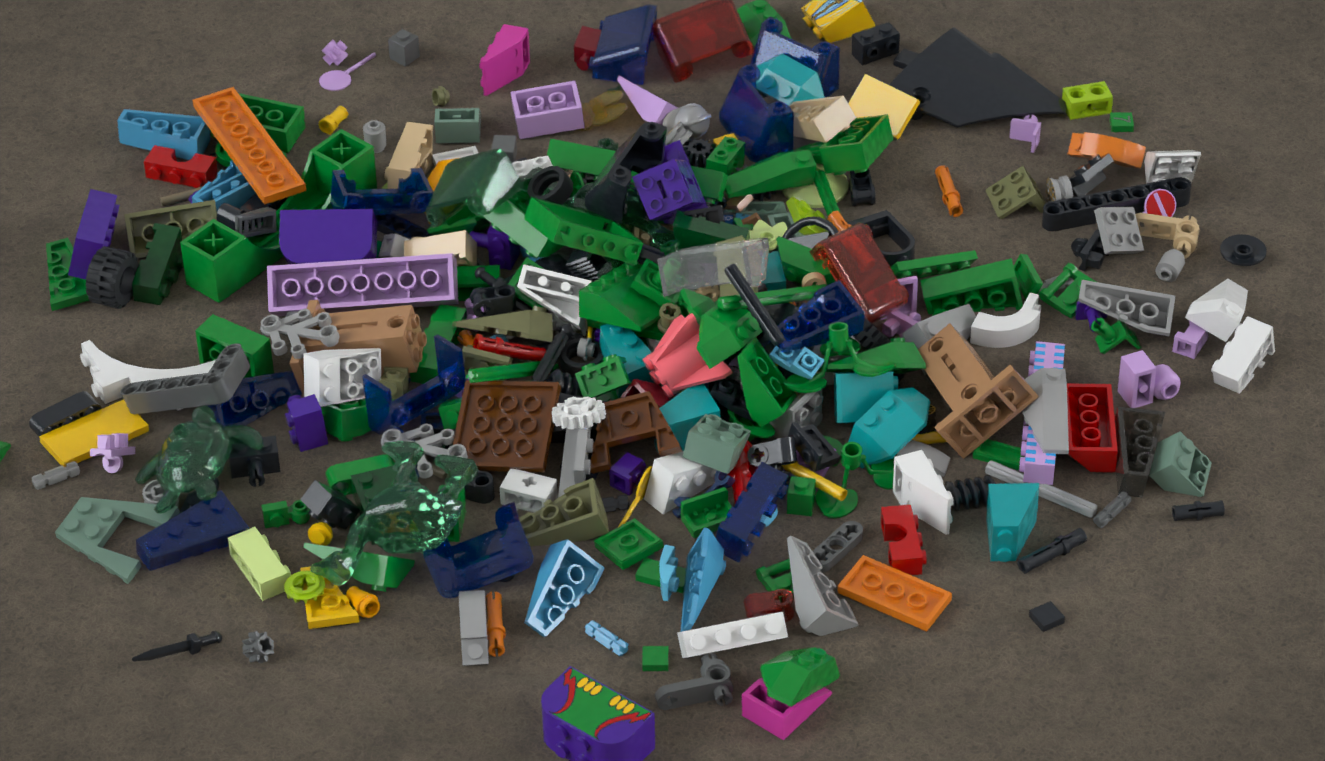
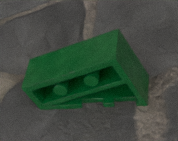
M154 223L153 231L155 235L152 242H147L146 249L149 251L146 259L141 260L132 282L134 301L161 305L164 298L169 296L172 284L177 282L181 268H184L180 243L182 235L180 227Z

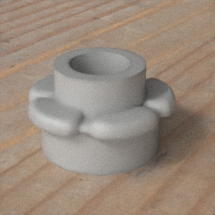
M590 337L587 339L581 338L577 348V356L587 360L589 356H593L595 351V343H592Z

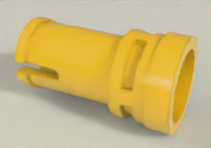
M338 106L330 115L322 118L318 123L320 130L323 133L332 134L339 124L348 117L347 109L343 106Z

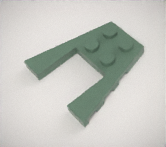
M81 497L55 531V534L59 540L77 552L80 551L87 555L88 559L94 563H99L105 567L106 571L113 575L116 574L123 579V582L129 584L141 568L140 560L104 549L103 546L125 517L167 531L180 512L178 506Z

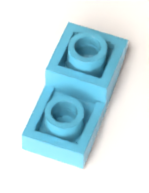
M787 339L780 345L775 346L769 355L772 361L779 366L810 380L825 361L808 348L804 347L801 350Z
M670 545L664 546L660 557V588L664 601H669L672 592H676L679 586V577H676L678 558L675 557V547Z

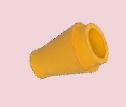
M352 586L347 590L346 596L359 616L372 618L378 613L380 603L377 596L361 590L357 586Z

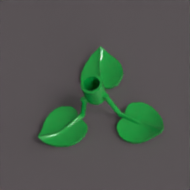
M836 322L829 325V338L820 347V353L825 356L821 372L816 373L811 380L793 374L783 382V385L792 391L800 393H812L823 389L827 385V380L823 377L825 376L829 357L837 355H852L854 362L857 363L853 367L854 372L865 377L885 374L894 369L896 363L874 355H868L859 359L856 355V352L860 349L859 342L849 337L848 325L846 323Z
M824 436L839 454V463L841 461L845 467L842 488H846L849 471L857 469L862 462L868 474L874 475L873 481L877 486L883 489H893L894 457L869 466L866 461V455H862V447L858 443L847 442L842 445L838 440ZM819 489L816 494L817 506L823 515L828 518H842L856 508L858 503L856 491L846 489L848 491L847 496L843 501H840Z

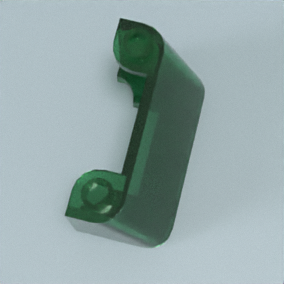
M492 149L455 159L448 163L442 172L426 208V218L433 228L441 226L448 217L466 204H468L469 210L478 216L490 214L524 188V185L509 157L501 149Z

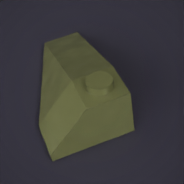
M215 200L124 214L130 252L134 253L137 259L147 257L149 250L146 249L148 241H153L155 235L153 231L154 223L180 227L183 241L212 219L217 221Z
M533 306L532 310L458 320L452 323V326L545 342H552L553 314L546 313L547 308Z
M592 478L563 490L564 495L554 501H551V499L543 503L545 506L535 513L528 512L503 528L504 540L510 542L513 548L551 545L566 539L571 542L586 541L609 533L607 514L595 480Z

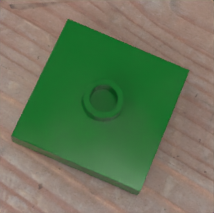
M635 518L594 540L596 549L622 570L664 548L663 540Z

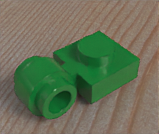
M301 500L295 501L288 507L286 501L261 505L265 528L290 524V518L296 524L301 525L307 523L311 517L308 513L310 508Z

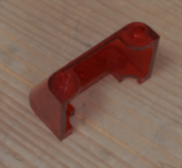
M707 0L659 18L652 26L658 54L675 83L683 81L692 75L693 62L730 48L734 56L738 58L755 53L753 44L732 0Z
M859 222L818 242L809 252L815 261L819 259L824 261L822 264L823 268L828 267L846 299L873 324L905 306L908 302L909 293L905 286L900 285L872 238L873 234L870 227Z

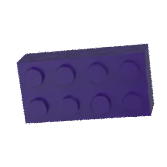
M90 189L75 238L69 276L86 279L88 267L93 256L102 247H110L120 205L116 204L117 195Z

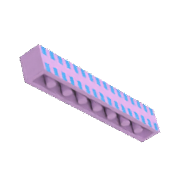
M1036 341L1035 351H1030L1028 377L1040 368L1063 369L1065 344ZM1024 421L1023 425L1028 426H1023L1022 440L1025 441H1022L1021 456L1025 457H1020L1019 472H1024L1023 482L1053 485L1056 454L1043 453L1033 436L1032 428Z

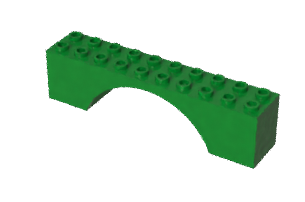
M340 129L311 149L301 175L302 180L306 184V191L289 196L276 211V232L245 237L212 219L180 243L186 285L220 303L266 270L267 266L273 265L284 257L279 244L280 210L350 209L377 189L374 146Z

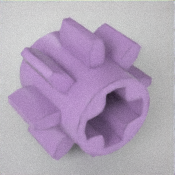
M332 40L322 50L325 54L323 59L329 65L334 62L338 66L348 56L345 52L347 46L341 40L338 43Z

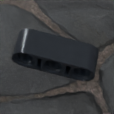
M82 391L37 412L31 417L29 426L39 437L102 409V407L88 392Z

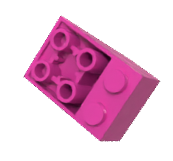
M504 24L501 30L496 33L494 42L488 46L485 57H482L480 60V69L482 70L481 87H483L485 96L524 74L530 63L528 28Z
M762 677L742 694V716L784 741L832 695V691L824 687L795 705L788 706L768 696L767 687Z

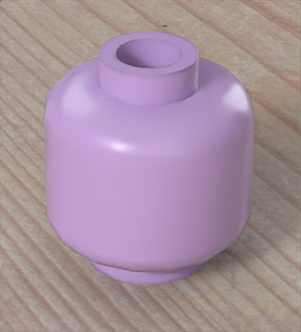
M1167 365L1155 366L1154 396L1160 400L1173 398L1180 388L1179 376Z

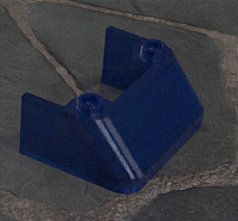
M435 335L434 342L438 376L392 401L391 389L369 375H363L362 379L370 429L379 435H383L385 431L404 425L461 392L466 382L462 349L440 335Z

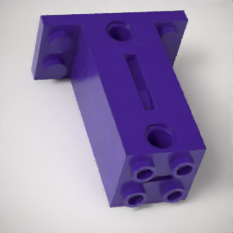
M680 140L665 146L663 164L654 168H648L644 172L632 176L649 220L664 221V224L673 225L677 210L684 212L708 207Z

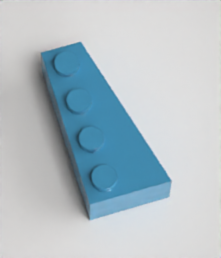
M124 109L117 120L120 143L150 151L154 145L175 149L176 157L190 160L195 153L203 154L211 141L210 129L200 116Z

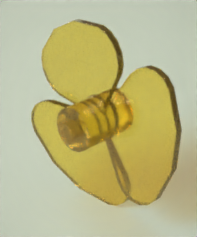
M618 90L604 92L594 97L589 104L581 103L584 128L579 130L587 131L593 125L600 126L620 117L627 110V105L624 103L612 104L623 97V92Z

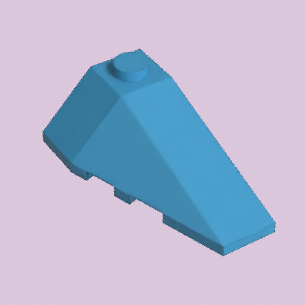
M705 527L687 555L680 632L691 630L719 575H723L726 568V561L723 560L724 549L710 529Z
M568 539L550 545L540 566L524 623L541 636L546 637L565 618V613L571 607L576 608L580 604L579 599L586 593L590 594L595 589L604 571V567Z

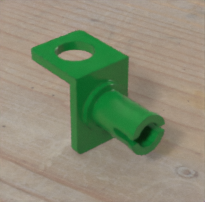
M1097 318L1101 325L1095 320L1093 321L1091 329L1098 334L1095 340L1102 354L1107 353L1125 339L1135 348H1141L1135 332L1119 320L1112 326L1107 324L1103 318Z

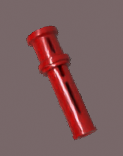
M476 334L473 341V348L523 360L541 361L546 353L545 348L504 342L500 337L492 339L483 337L482 334Z

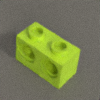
M1105 81L1063 88L1062 100L1066 103V114L1069 120L1112 113L1113 96Z

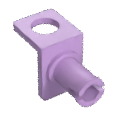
M1033 114L1031 119H1029L1030 115H1026L1023 120L1013 118L1011 120L1010 138L1032 142L1031 153H1035L1040 139L1041 123L1038 122L1037 117Z

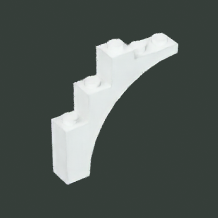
M90 340L81 343L83 353L80 354L83 365L90 368L94 384H91L92 391L95 397H100L105 404L122 398L121 389L130 383L208 373L216 361L213 360L201 365L179 369L142 368L111 358L100 351Z

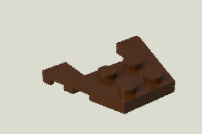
M650 391L604 402L606 415L605 419H601V422L597 423V436L593 443L590 473L594 474L611 469L610 447L656 436L658 452L661 457L682 452L679 442Z

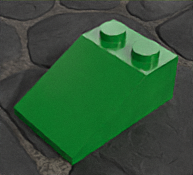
M754 337L738 355L737 359L749 415L760 427H763L783 415L797 397V394L783 385V382L786 381L785 377L758 339Z

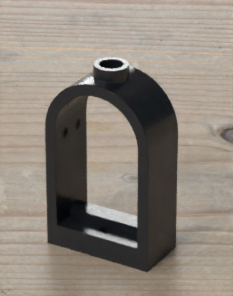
M888 210L847 222L852 225L855 235L876 261L872 268L879 269L885 273L896 262L915 259L914 237ZM888 234L902 251H882L870 240Z

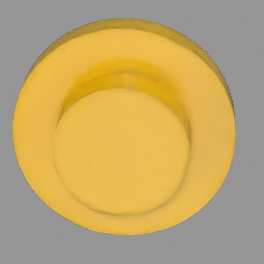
M314 523L308 530V537L313 544L327 546L332 540V528L327 523Z

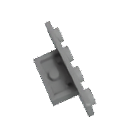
M591 427L588 429L575 428L573 430L566 428L558 498L565 494L563 490L585 481L586 474H590L591 460L588 459V454L593 452V439L590 438Z

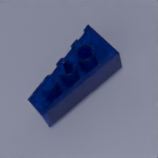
M761 462L746 486L747 492L744 490L741 492L735 506L730 508L725 521H722L718 527L716 539L724 549L726 557L740 562L744 555L746 557L749 556L754 547L753 539L755 536H761L766 527V524H764L767 517L772 518L778 506L775 504L777 499H783L789 488L786 485L787 474Z
M222 490L136 539V553L148 570L152 571L180 562L184 558L196 557L216 548L227 547L229 545L228 537L248 530L249 527Z

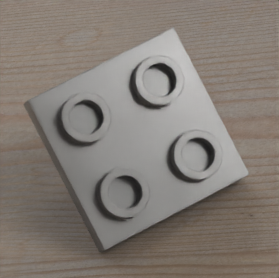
M1100 207L1094 210L1105 254H1130L1144 251L1134 207Z

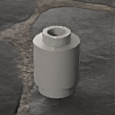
M377 120L367 122L363 126L364 141L374 146V153L382 152L387 144L385 125Z
M1171 249L1164 253L1156 267V274L1161 280L1173 282L1177 279L1185 264L1183 253L1177 249Z

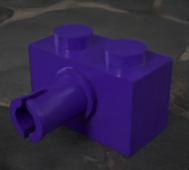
M490 226L487 234L475 231L470 232L469 235L477 242V247L487 248L489 252V265H500V269H512L520 254V245L512 243L506 233L497 231L492 226Z
M315 394L303 398L300 395L290 397L287 402L288 413H285L288 426L292 427V430L288 431L292 444H297L300 452L327 445L328 440L322 409Z

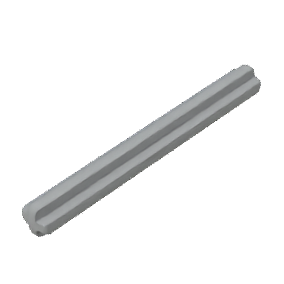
M989 461L985 467L986 474L1004 482L1028 483L1023 482V473L995 461ZM1039 484L1040 497L1089 518L1095 516L1098 507L1096 504L1052 485Z

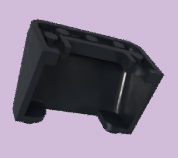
M655 122L644 123L616 150L585 195L584 203L588 210L622 224L627 217L625 203L627 186L632 178L631 172L634 171L640 174L648 168H654L663 164L667 127Z

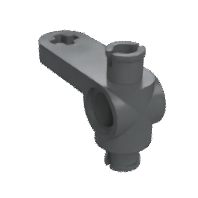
M710 653L712 659H709L708 654H705L701 658L702 666L700 673L702 677L660 687L655 693L658 707L662 710H668L716 700V703L720 706H723L722 700H724L725 704L728 705L733 700L731 693L734 689L730 668L725 665L724 661L718 659L715 653Z

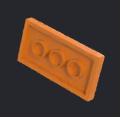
M862 555L844 577L837 590V593L926 632L952 600L951 592L865 555Z

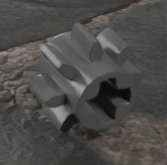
M258 631L248 633L249 638L242 640V653L249 658L250 663L268 661L267 656L274 654V640L267 636L266 631L258 633Z

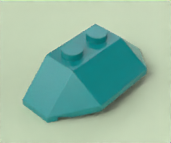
M783 53L757 65L746 83L787 107L796 101L825 98L818 73Z
M914 388L889 390L854 423L848 442H856L862 447V455H866V461L869 465L892 459L927 425L930 400ZM861 462V465L859 467L865 468L863 463Z

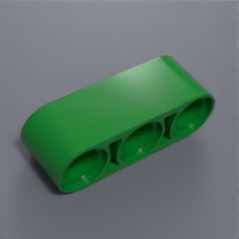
M379 455L335 464L326 470L325 475L329 487L344 495L353 494L351 475L396 465V462L391 455Z

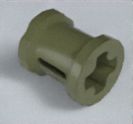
M666 303L660 308L659 314L661 318L657 324L660 332L665 334L673 320L681 315V310L677 305Z

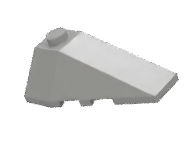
M1082 280L1079 302L1144 332L1165 336L1170 335L1175 295Z
M970 304L922 320L902 333V336L906 342H914L917 349H919L951 323L963 338L967 340L971 336V326L976 315ZM922 369V372L924 373V375H927V373L925 372V370Z
M1040 368L1024 379L1039 396L1022 410L1024 421L1032 428L1033 436L1043 453L1068 454L1065 369Z

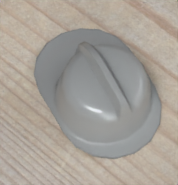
M692 103L669 112L663 119L662 125L667 127V135L681 121L683 127L693 133L686 141L689 142L707 132L712 116L702 106Z

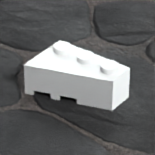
M523 264L517 285L519 290L583 332L586 319L579 317V290L592 281Z
M1247 316L1243 324L1240 323L1237 326L1232 341L1226 343L1220 360L1217 359L1212 366L1211 372L1213 373L1214 383L1240 394L1254 377L1252 373L1257 366L1262 368L1265 364L1262 361L1267 354L1273 355L1275 352L1273 327Z
M684 451L654 459L644 500L664 515L677 507L674 503L676 498H691L715 483L714 476L717 470L682 457Z

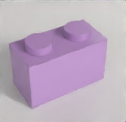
M1143 350L1121 356L1118 392L1131 409L1153 403L1156 367Z

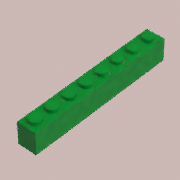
M550 139L547 156L553 166H558L565 172H578L583 179H585V176L594 177L593 180L595 181L616 151ZM691 166L706 203L714 205L715 201L722 202L728 176L724 172ZM634 171L631 172L632 176L639 174ZM631 178V185H635L633 178Z

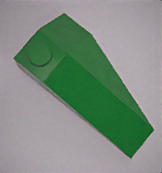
M892 338L890 343L856 354L859 359L868 355H874L896 363V367L891 370L893 374H906L926 369V363L915 343L905 342V338ZM851 355L828 363L826 372H854L853 367L857 363L854 362Z
M305 542L303 548L361 583L372 584V590L386 592L387 587L397 588L415 564V560Z

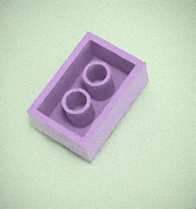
M575 81L511 92L519 139L584 128L582 106Z

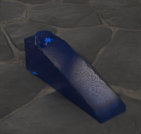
M840 280L818 289L813 294L812 299L800 305L799 310L794 315L788 316L777 326L785 338V341L777 347L781 352L826 344L829 341V325L836 322L846 323L848 325L849 337L863 331L865 312Z
M293 371L243 378L228 401L221 404L206 405L205 409L219 431L242 428L287 403L290 397L301 395L302 392Z

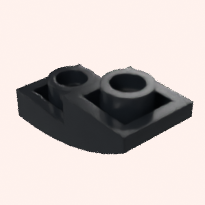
M726 379L716 380L711 391V395L715 400L733 413L753 421L746 407L745 396L737 393L739 385Z

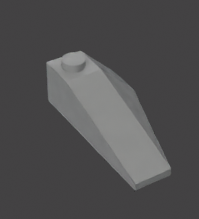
M790 535L787 538L795 608L800 618V626L807 633L811 632L818 636L857 627L859 624L845 599L840 601L833 591L836 588L834 582L820 572L823 566L808 544Z

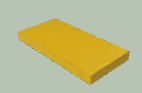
M123 399L43 434L39 438L40 443L61 466L66 467L67 463L73 461L79 463L93 457L90 456V449L97 448V435L128 433L129 441L149 432V425L139 414H131Z

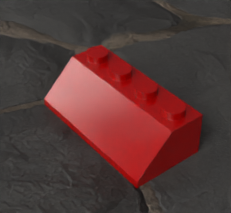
M1067 383L1068 455L1090 472H1116L1118 449L1112 385Z

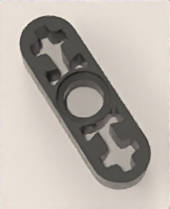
M856 521L843 523L813 550V553L823 566V569L820 570L821 573L829 571L862 541L863 526ZM840 545L843 548L839 550L831 549L830 546Z

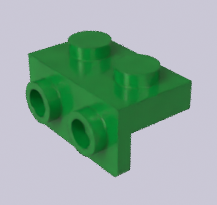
M726 487L681 502V520L693 538L699 537L704 527L714 532L739 523V516L728 501V490Z

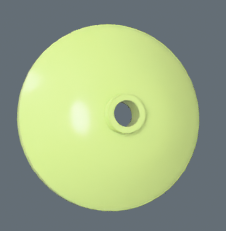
M817 163L816 171H824L823 163ZM826 173L835 200L839 202L848 192V179L845 174L833 175V173ZM815 183L813 185L782 189L787 199L793 196L799 201H805L810 208L824 207Z

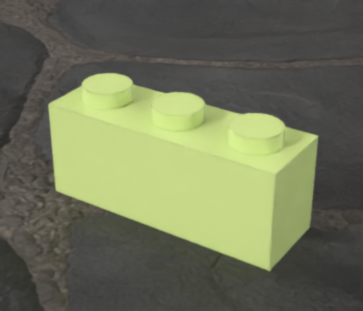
M253 527L228 537L231 557L262 601L285 592L284 584L291 576V572L287 565H282L277 551L270 548L268 539L264 534L261 535L257 528Z

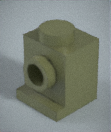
M385 366L384 373L379 379V399L403 400L409 391L408 368Z

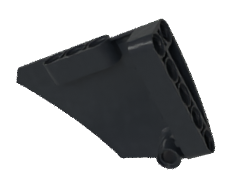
M955 27L951 28L922 51L889 85L920 101L911 117L912 120H919L926 114L956 128L1007 117L1066 113L1065 101L1002 55L995 52L989 53Z

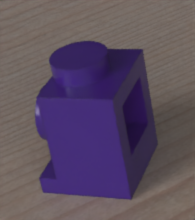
M627 452L609 470L610 486L630 496L633 493L632 487L639 484L644 474L643 470L646 469L645 462L641 458Z

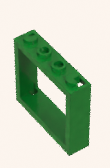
M531 197L524 216L528 223L553 243L636 265L643 246L641 240L613 220ZM606 222L608 223L607 228L604 230L603 227Z

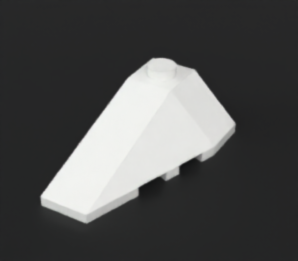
M1226 279L1192 302L1185 318L1226 342L1242 319L1248 290L1232 280Z

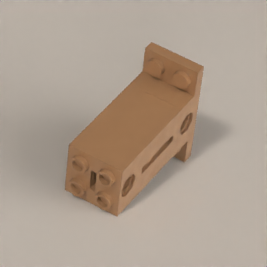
M309 300L307 309L310 310L312 317L325 312L318 300ZM412 305L329 313L332 320L330 325L336 326L340 335L339 342L332 347H327L321 340L299 337L307 353L321 350L380 348L381 376L384 373L385 366L408 368V373L417 372L419 362L422 361L423 347L427 344L426 334L420 328L419 315L415 314ZM316 325L308 329L320 330L321 328ZM292 355L289 364L304 397V357L295 359Z
M951 323L918 349L926 363L925 372L953 410L952 413L935 426V429L963 459L1039 397L1011 364L994 377L975 349Z

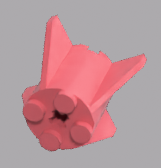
M692 313L686 318L681 314L674 319L655 350L642 359L645 366L650 371L652 370L649 375L657 385L660 383L663 385L661 388L669 399L685 388L724 379L733 373L724 361L709 369L697 350V342L700 341V326Z

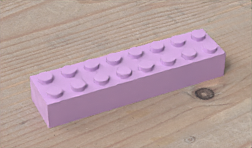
M452 253L267 266L268 309L270 314L277 316H286L287 312L307 309L309 300H318L321 308L327 313L405 305L426 307L439 306L440 304H458L457 258Z

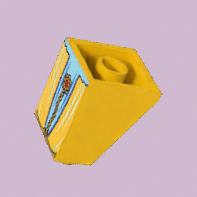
M812 0L801 8L805 15L803 20L809 28L813 26L812 30L819 40L823 38L828 44L851 37L854 33L876 26L862 0Z

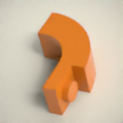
M1084 132V134L1072 133L1068 155L1092 158L1097 154L1104 156L1110 153L1114 160L1112 163L1123 167L1141 169L1146 147L1101 134Z

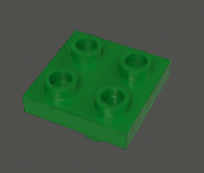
M646 258L630 287L662 307L666 303L676 304L680 291L685 287L687 281L673 274L678 268V264L674 260L667 258L664 260L663 265L659 266Z

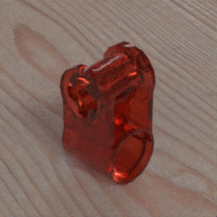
M786 589L752 593L746 596L743 602L747 619L782 612V609L785 610V622L790 621L794 617V610L791 607L793 594Z

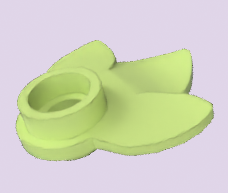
M758 220L753 230H749L751 244L756 245L757 249L764 252L776 249L778 247L776 238L778 236L782 237L787 230L785 222H780L771 227L764 221Z

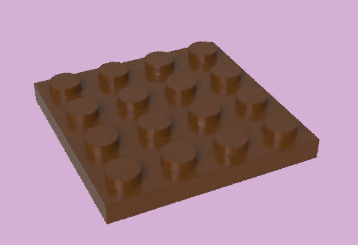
M466 380L453 445L461 444L466 448L468 458L463 466L479 471L509 472L510 469H518L526 472H545L554 427L552 408L557 407L561 390L559 382L488 381L470 383V380ZM449 463V467L451 470H456L458 468Z

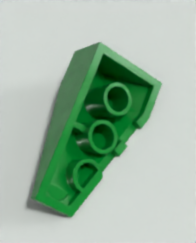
M810 150L778 153L729 175L725 192L727 197L731 198L813 185L817 165Z
M409 390L403 400L379 399V397L375 396L322 406L324 424L328 434L337 437L340 441H351L353 437L364 435L421 401L422 395Z

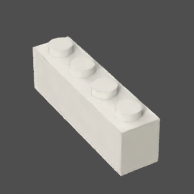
M783 612L677 633L682 658L788 637Z

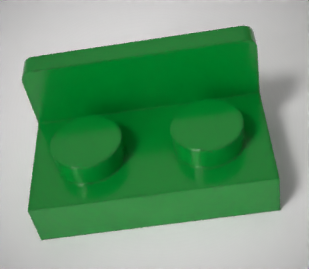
M612 354L604 357V362L600 364L590 363L581 367L582 371L575 373L583 397L597 398L631 384L624 363L627 362L625 357Z

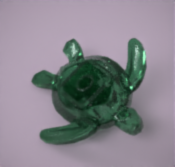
M208 405L199 406L193 410L191 421L178 424L173 428V431L163 442L161 450L145 463L138 472L135 481L138 484H143L156 474L158 483L165 490L154 508V511L158 514H163L174 508L180 493H189L195 489L200 500L208 501L217 496V488L213 479L222 473L224 465L229 459L232 444L239 443L253 450H259L263 447L264 443L261 434L257 430L244 425L222 426L215 422L214 412Z

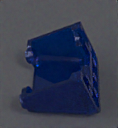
M644 5L606 16L605 20L600 21V38L595 56L590 57L589 69L593 70V79L618 82L617 79L621 76L633 84L644 85L648 52L651 41H655L657 5Z
M768 17L763 21L749 65L748 78L751 77L757 65L783 53L818 73L825 98L831 96L839 89L840 47L829 42H820L813 48H810L780 34L783 31V24L779 20Z
M754 63L746 65L738 71L719 111V121L729 134L733 133L738 140L745 142V155L750 161L758 163L775 154L793 151L794 112L786 103L781 101L771 104L766 103L756 90V81L760 78V70Z
M411 168V174L408 178H399L398 189L356 190L355 180H348L344 170H333L330 201L333 209H373L375 215L420 214L429 211L432 207L434 192L422 168Z
M515 502L498 508L495 513L497 529L451 546L448 538L442 533H432L421 538L425 562L441 596L449 599L459 596V591H473L524 571L532 565L534 560L533 552Z

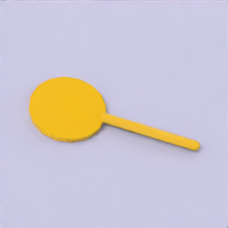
M649 466L644 472L637 487L636 498L618 527L628 521L638 502L644 498L653 466Z

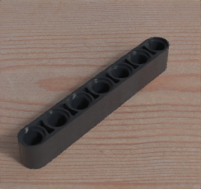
M1177 177L1048 202L1043 207L1042 227L1047 231H1060L1096 224L1097 220L1094 210L1100 207H1134L1135 214L1145 211L1144 203L1148 194L1157 189H1165L1171 192L1175 197L1176 208L1183 207L1189 204L1192 184L1187 178Z

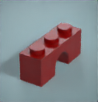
M154 145L144 160L146 178L194 188L203 187L208 181L213 182L218 173L216 157L195 153L190 160L177 162L175 149Z
M911 504L881 507L880 524L884 541H897L889 542V566L909 575H922V565L927 564L926 551L921 550L923 545L922 533L917 532L919 528L918 516L913 514Z

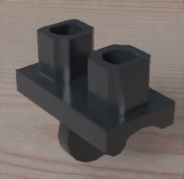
M1096 229L1089 240L1086 238H1076L1071 244L1073 254L1076 257L1080 256L1082 259V263L1079 266V270L1085 271L1088 266L1099 270L1103 264L1104 255L1109 256V254L1104 253L1098 229Z

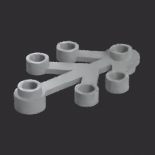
M302 309L282 319L277 315H269L261 321L260 330L263 335L271 337V347L277 356L285 354L288 350L285 341L281 340L280 333L288 334L292 345L291 353L295 359H301L304 357V353H307L299 337L321 340L327 347L335 346L340 338L336 326L330 325L332 320L327 312H322L312 317L309 309ZM299 321V323H297V324H295V325H292V326L290 325V324H292V323H295V322ZM316 325L321 328L320 330L308 329Z
M423 424L419 428L405 433H401L398 429H389L383 433L381 439L382 448L393 452L396 458V465L399 464L400 473L409 472L412 468L410 459L405 457L402 449L410 450L418 465L417 470L421 478H429L433 475L432 465L427 462L424 454L448 459L449 463L455 467L463 466L468 458L466 448L461 444L452 445L448 449L432 446L440 442L444 445L453 444L455 434L452 429H444L434 435L431 424ZM417 437L421 438L418 441H411L412 439H415Z

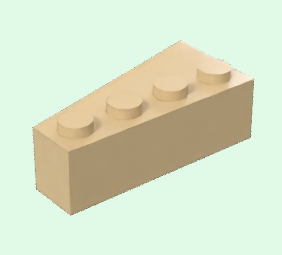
M844 95L796 101L779 113L792 136L825 143L837 133L847 130L851 126L850 123L856 119Z

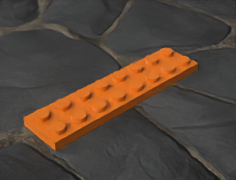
M234 87L193 99L195 110L264 205L306 191L305 182Z

